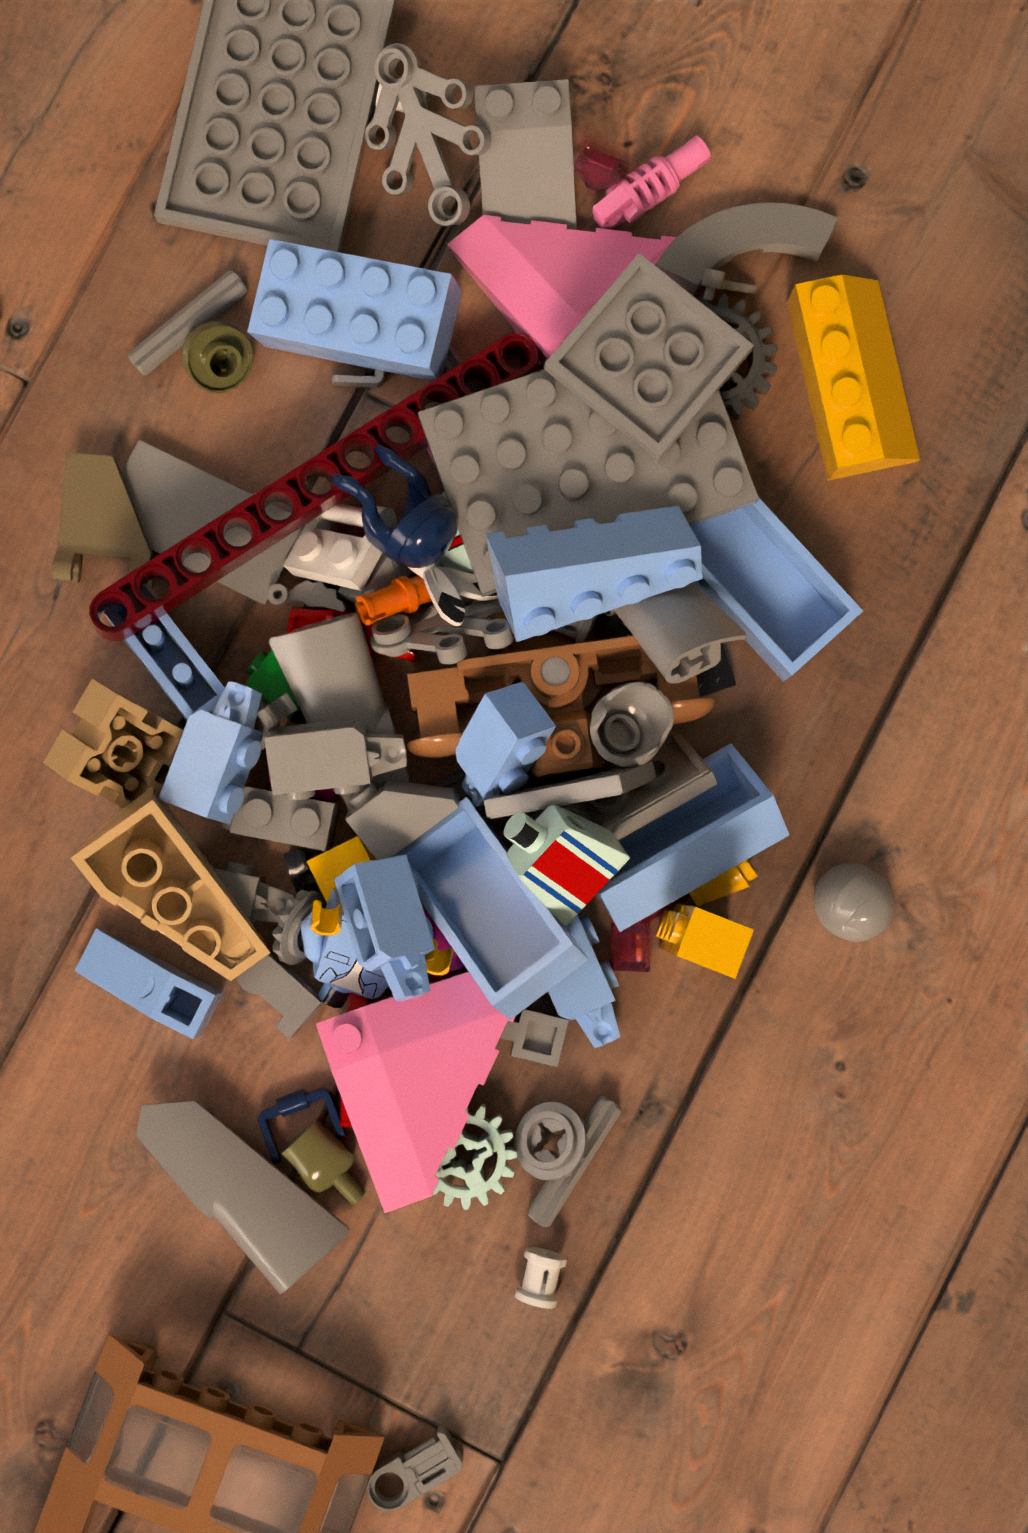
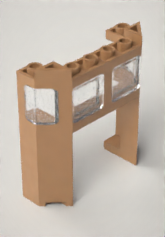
M108 1334L34 1533H87L97 1504L100 1502L180 1533H350L385 1437L372 1432L362 1425L347 1423L339 1420L338 1424H336L332 1438L324 1436V1431L320 1427L305 1421H297L295 1424L276 1418L277 1413L264 1405L249 1404L247 1407L231 1401L230 1395L221 1389L211 1386H204L202 1389L185 1384L183 1383V1377L173 1371L156 1369L153 1372L152 1369L157 1356L153 1355L154 1350L147 1348L137 1341L122 1339Z

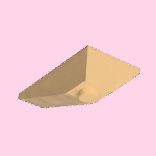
M152 787L107 820L70 855V859L103 899L114 906L116 904L139 918L140 923L153 931H159L182 946L183 951L229 981H232L270 954V949L168 805L158 799L159 794Z

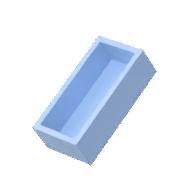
M269 239L247 332L267 348L434 381L443 375L462 289L452 274Z
M760 498L756 504L690 526L701 545L703 579L694 583L746 632L745 641L783 682L796 673L863 612L858 604Z
M732 743L702 759L712 770L718 783L717 785L618 840L630 859L596 895L619 932L790 835L774 795Z
M465 797L460 801L458 809L393 857L407 855L410 868L418 879V894L421 903L490 1004L511 1020L589 959L567 928L521 881L506 856L508 847L482 812Z

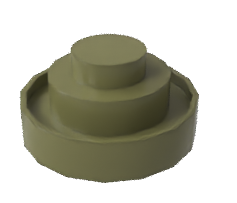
M210 321L199 325L188 335L183 345L182 363L187 375L199 388L210 393H225L237 388L246 380L252 368L253 351L250 341L237 327L225 321Z

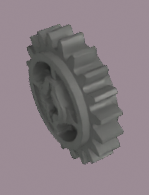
M702 293L700 302L754 345L752 351L747 356L748 373L746 378L744 379L736 369L720 388L721 390L725 387L728 390L720 392L726 411H729L731 416L737 421L743 415L741 403L754 410L759 404V399L755 392L767 395L771 384L763 377H773L778 366L765 360L775 357L778 347L763 344L768 340L773 330L771 327L755 328L761 313L757 311L749 317H745L743 315L746 304L745 300L742 299L733 309L728 308L726 293L720 296L716 306L711 305L710 300L703 299L704 293Z

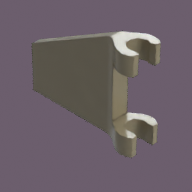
M66 452L59 540L52 564V579L79 583L81 578L80 555L131 559L127 574L154 558L114 456ZM155 579L149 580L145 586L148 589H153Z

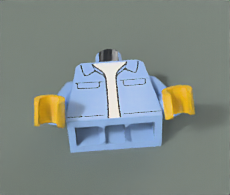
M333 888L330 893L326 909L322 908L321 901H313L312 912L301 922L300 928L304 954L313 963L314 977L318 981L323 982L318 992L320 1000L330 1007L342 1008L351 992L370 999L378 998L389 985L382 969L370 972L359 965L337 889ZM433 938L432 941L435 949L425 955L427 973L433 975L447 974L454 950L451 948L438 950V941Z

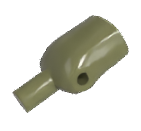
M318 1118L309 1124L281 1152V1155L294 1166L304 1182L314 1192L321 1193L334 1185L352 1205L357 1203L366 1193L348 1173V1170L354 1163V1152L346 1143L333 1135Z

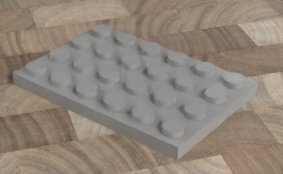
M204 0L154 213L156 221L161 224L268 246L269 239L341 253L366 142L364 138L365 128L371 120L379 84L374 72L375 60L388 44L397 0Z
M545 370L418 412V417L446 497L457 514V528L482 597L497 593L486 534L503 531L506 538L526 535V529L529 527L547 525L549 532L574 528L576 520L594 518L595 522L600 524L615 522L619 514L678 505L687 522L692 526L756 504L759 499L719 390L658 462Z

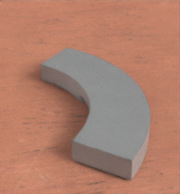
M752 203L731 207L705 217L687 228L668 246L655 266L682 288L695 294L701 286L705 268L717 270L724 264L732 261L734 256L748 251L759 250L762 253L792 254L817 263L839 218L823 211L788 203Z

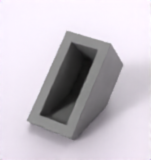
M385 780L375 788L371 783L365 785L362 791L356 792L349 799L352 806L349 807L345 820L377 860L390 858L458 809L460 795L454 788Z

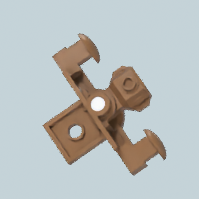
M503 611L495 613L496 619H507ZM592 628L586 642L575 644V639L551 630L546 634L533 636L519 642L516 641L514 636V640L510 645L500 648V655L465 659L458 662L457 667L407 674L411 707L413 713L418 715L421 738L406 743V748L412 754L426 758H442L456 755L455 749L463 734L459 732L456 707L480 704L485 693L523 681L556 725L545 744L546 751L533 763L527 773L537 782H548L599 772L607 762L597 752L591 740V715L585 711L596 699L603 686L656 679L657 690H660L663 696H666L672 704L674 710L673 724L686 723L705 716L715 706V699L700 698L697 676L680 683L671 684L667 682L642 650L634 636L595 641Z

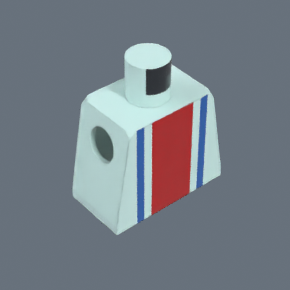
M558 805L548 806L536 820H533L524 812H518L508 820L504 828V836L514 843L508 849L506 856L516 874L565 926L572 921L630 859L614 833Z

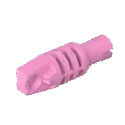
M696 135L666 157H652L648 160V163L642 164L636 171L627 174L625 179H620L606 190L607 196L593 206L594 220L602 229L612 230L625 221L632 223L642 217L646 211H651L655 208V205L661 204L667 197L677 193V189L680 186L679 182L711 161L710 151L704 141Z

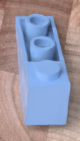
M99 928L95 929L74 970L149 1018L191 1039L204 1034L225 992Z

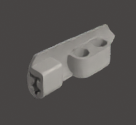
M694 582L682 588H675L645 598L638 603L628 604L604 612L609 617L614 614L619 616L639 642L642 650L665 680L671 684L686 681L716 666L721 660V643L746 639V632Z
M357 612L305 625L298 628L296 632L274 636L269 639V644L307 724L357 718L367 726L368 733L397 734L390 709L385 706ZM407 767L374 775L371 780L375 788L385 780L411 783ZM355 793L341 794L348 809L352 806L349 799Z
M198 1101L152 1103L141 1106L136 1137L196 1208L211 1220L216 1218L279 1294L290 1288L348 1235L349 1227L298 1186Z

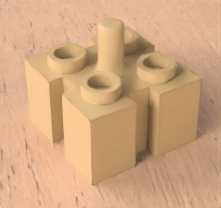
M92 679L73 710V713L81 718L72 734L62 729L43 763L65 780L97 796L101 794L113 804L124 808L152 787L159 793L163 785L156 781L155 777L163 764L171 766L184 730Z

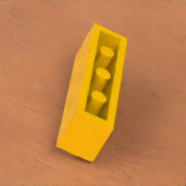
M675 903L673 911L664 910L655 936L662 939L659 945L660 949L736 979L754 929L694 906Z

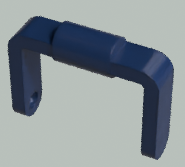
M322 1087L308 1093L301 1089L276 1099L277 1105L266 1108L261 1112L258 1117V1124L274 1164L282 1162V1157L268 1119L279 1115L285 1117L310 1107V1103L323 1098L339 1139L347 1137L345 1127L340 1126V1114L332 1092L328 1088Z

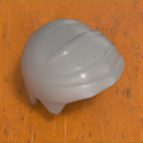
M631 682L615 687L597 702L591 714L590 735L597 752L603 759L620 767H635L646 764L658 752L673 726L674 710L672 704L666 696H663L660 690H657L655 686L648 683Z
M846 863L830 868L818 879L814 892V906L820 924L839 938L855 943L870 941L885 932L892 923L896 906L894 893L882 875L865 865Z

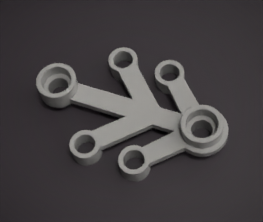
M401 43L390 44L378 54L375 60L374 72L382 86L373 120L365 128V141L374 150H388L393 147L396 142L397 133L391 122L400 100L405 113V119L390 167L384 171L382 176L383 187L392 195H404L411 191L414 185V176L410 167L418 146L434 187V191L428 201V210L431 218L442 226L458 225L467 218L470 211V201L464 190L454 186L435 135L459 145L461 150L467 155L485 154L491 146V135L484 126H465L425 108L417 90L418 88L441 97L443 104L450 109H465L471 104L474 96L473 88L468 81L455 78L448 80L421 68L419 57L410 46ZM400 60L404 64V72L401 78L396 73V65ZM456 85L460 86L462 90V98L458 103L452 97V91ZM379 127H382L385 133V139L381 144L376 138V132ZM474 131L480 137V144L476 149H473L470 144V136ZM397 172L402 175L403 179L399 189L394 184V175ZM452 197L456 198L458 203L456 214L451 213L449 209V201Z
M460 596L465 607V617L462 625L454 626L444 620L431 601L420 605L418 610L412 614H395L376 621L372 626L373 634L370 638V643L375 652L389 657H397L407 653L410 649L437 652L438 659L442 664H455L467 656L464 639L460 634L483 637L486 647L490 649H500L510 645L514 640V635L507 619H479L503 611L498 598L480 601ZM439 631H440V632H448V633H456V634H448V635H445V636L433 635V633H436V632H439Z

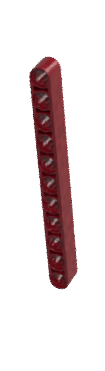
M510 333L503 336L108 586L92 599L89 606V616L97 633L109 641H122L131 637L351 496V494L344 492L334 484L332 480L333 474L338 473L351 476L365 487L393 469L383 464L378 458L377 453L373 450L377 445L393 449L404 461L428 446L418 417V412L426 410V404L431 402L443 404L473 394L474 392L470 391L464 383V380L469 377L481 380L488 389L531 374L538 359V349L535 342L529 336L522 333ZM515 354L523 360L524 367L512 368L508 366L503 359V355ZM391 427H401L408 432L410 439L404 443H396L387 437L385 431ZM360 451L369 457L371 464L363 469L355 468L347 462L345 457L351 452ZM321 476L330 482L332 488L327 493L315 494L307 488L305 483L312 477ZM283 502L290 507L292 513L286 519L275 520L266 514L265 509L270 503ZM241 527L251 534V540L243 546H233L225 540L224 536L229 529ZM193 553H202L210 559L211 563L205 571L193 573L183 566L185 558ZM161 579L169 585V590L160 599H149L142 594L143 586L149 580ZM111 605H119L127 610V617L120 625L107 626L100 621L103 610Z

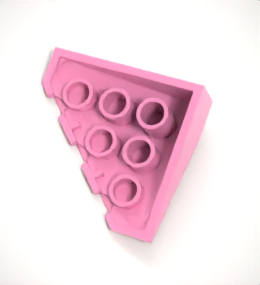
M482 215L450 241L447 247L516 333L525 334L535 342L538 349V360L544 366L548 358L638 253L656 265L663 252L677 237L661 235L659 240L633 237L632 232L596 228L595 232L567 229V224L531 220L530 224L501 221V217Z
M469 972L430 984V991L420 997L396 1002L393 996L316 1023L332 1074L384 1213L433 1195L440 1180L439 1177L435 1176L448 1147L451 1149L455 1148L470 1116L465 1111L478 1083L483 1086L499 1054V1050L495 1049L507 1022H514L515 1017L510 1020L490 1004Z

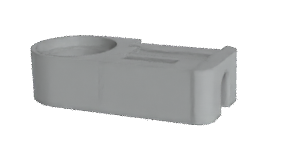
M438 1426L437 1436H433L404 1455L400 1449L374 1466L372 1475H370L368 1480L367 1493L375 1507L383 1511L398 1510L462 1470L463 1455L458 1447L454 1448L451 1441L452 1436L445 1426ZM392 1472L400 1476L404 1484L402 1492L394 1497L382 1495L376 1487V1480L380 1475Z

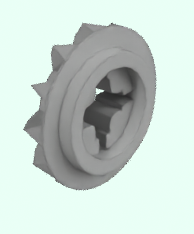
M300 890L296 894L295 899H288L283 914L278 915V926L272 931V935L276 938L272 951L278 954L280 961L289 965H297L307 958L304 954L300 926L301 922L312 912L313 901H321L322 908L326 909L327 903L321 893L313 890Z
M557 1102L542 1103L530 1109L519 1122L514 1139L517 1159L522 1168L535 1178L552 1182L562 1177L571 1176V1171L579 1163L585 1161L583 1157L585 1145L590 1142L583 1126L585 1121L577 1115L573 1108ZM546 1128L558 1135L565 1133L562 1135L563 1138L557 1142L560 1156L548 1149L541 1151L544 1149L543 1146L549 1141Z

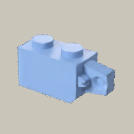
M229 681L212 713L199 710L189 716L160 792L159 800L208 819L226 824L231 823L233 815L237 813L242 805L244 798L243 788L250 769L255 766L261 753L260 742L264 733L255 730L254 726L262 693L239 683Z
M523 681L485 693L455 749L457 762L466 773L462 788L465 793L470 795L472 803L476 807L483 806V800L497 796L502 791L504 794H510L521 788L528 780L527 773L533 763L546 751L545 744L556 727Z
M407 855L353 864L336 877L334 881L341 905H343V912L359 965L370 972L382 969L396 1002L414 999L430 991L425 955L435 949L432 941L433 929L429 919L424 914L418 894V879L410 868Z
M577 914L565 927L589 960L551 988L548 993L558 1015L569 1020L576 1019L593 1047L597 1048L621 1037L611 1003L616 1001L611 990L618 987L619 984L608 960L601 963L598 962L592 945L599 943V939L589 917L586 916L579 919Z

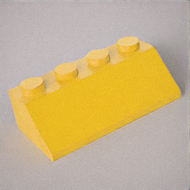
M841 274L795 284L787 301V306L827 481L918 462L920 460L879 280Z

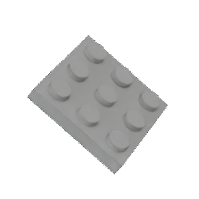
M638 253L544 364V370L658 462L749 355L754 345L643 255Z

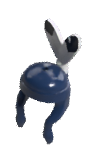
M377 445L373 450L377 453L381 462L403 474L408 482L409 494L407 503L396 528L386 526L378 512L374 496L358 480L338 473L333 474L332 480L339 489L355 496L362 503L361 518L367 540L387 558L399 565L404 564L424 579L430 598L440 616L448 623L460 626L465 617V607L460 596L488 601L497 599V593L482 597L474 574L446 567H435V563L443 557L455 539L458 527L457 514L452 509L451 503L441 494L432 495L426 479L416 467L401 459L393 449Z

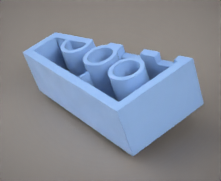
M679 505L619 514L615 522L600 524L595 522L594 518L576 520L574 528L549 532L547 525L527 528L526 535L506 538L503 531L486 534L498 601L517 642L533 636L546 634L551 630L581 620L591 619L598 614L628 604H635L645 598L675 588H682L703 579L701 545Z

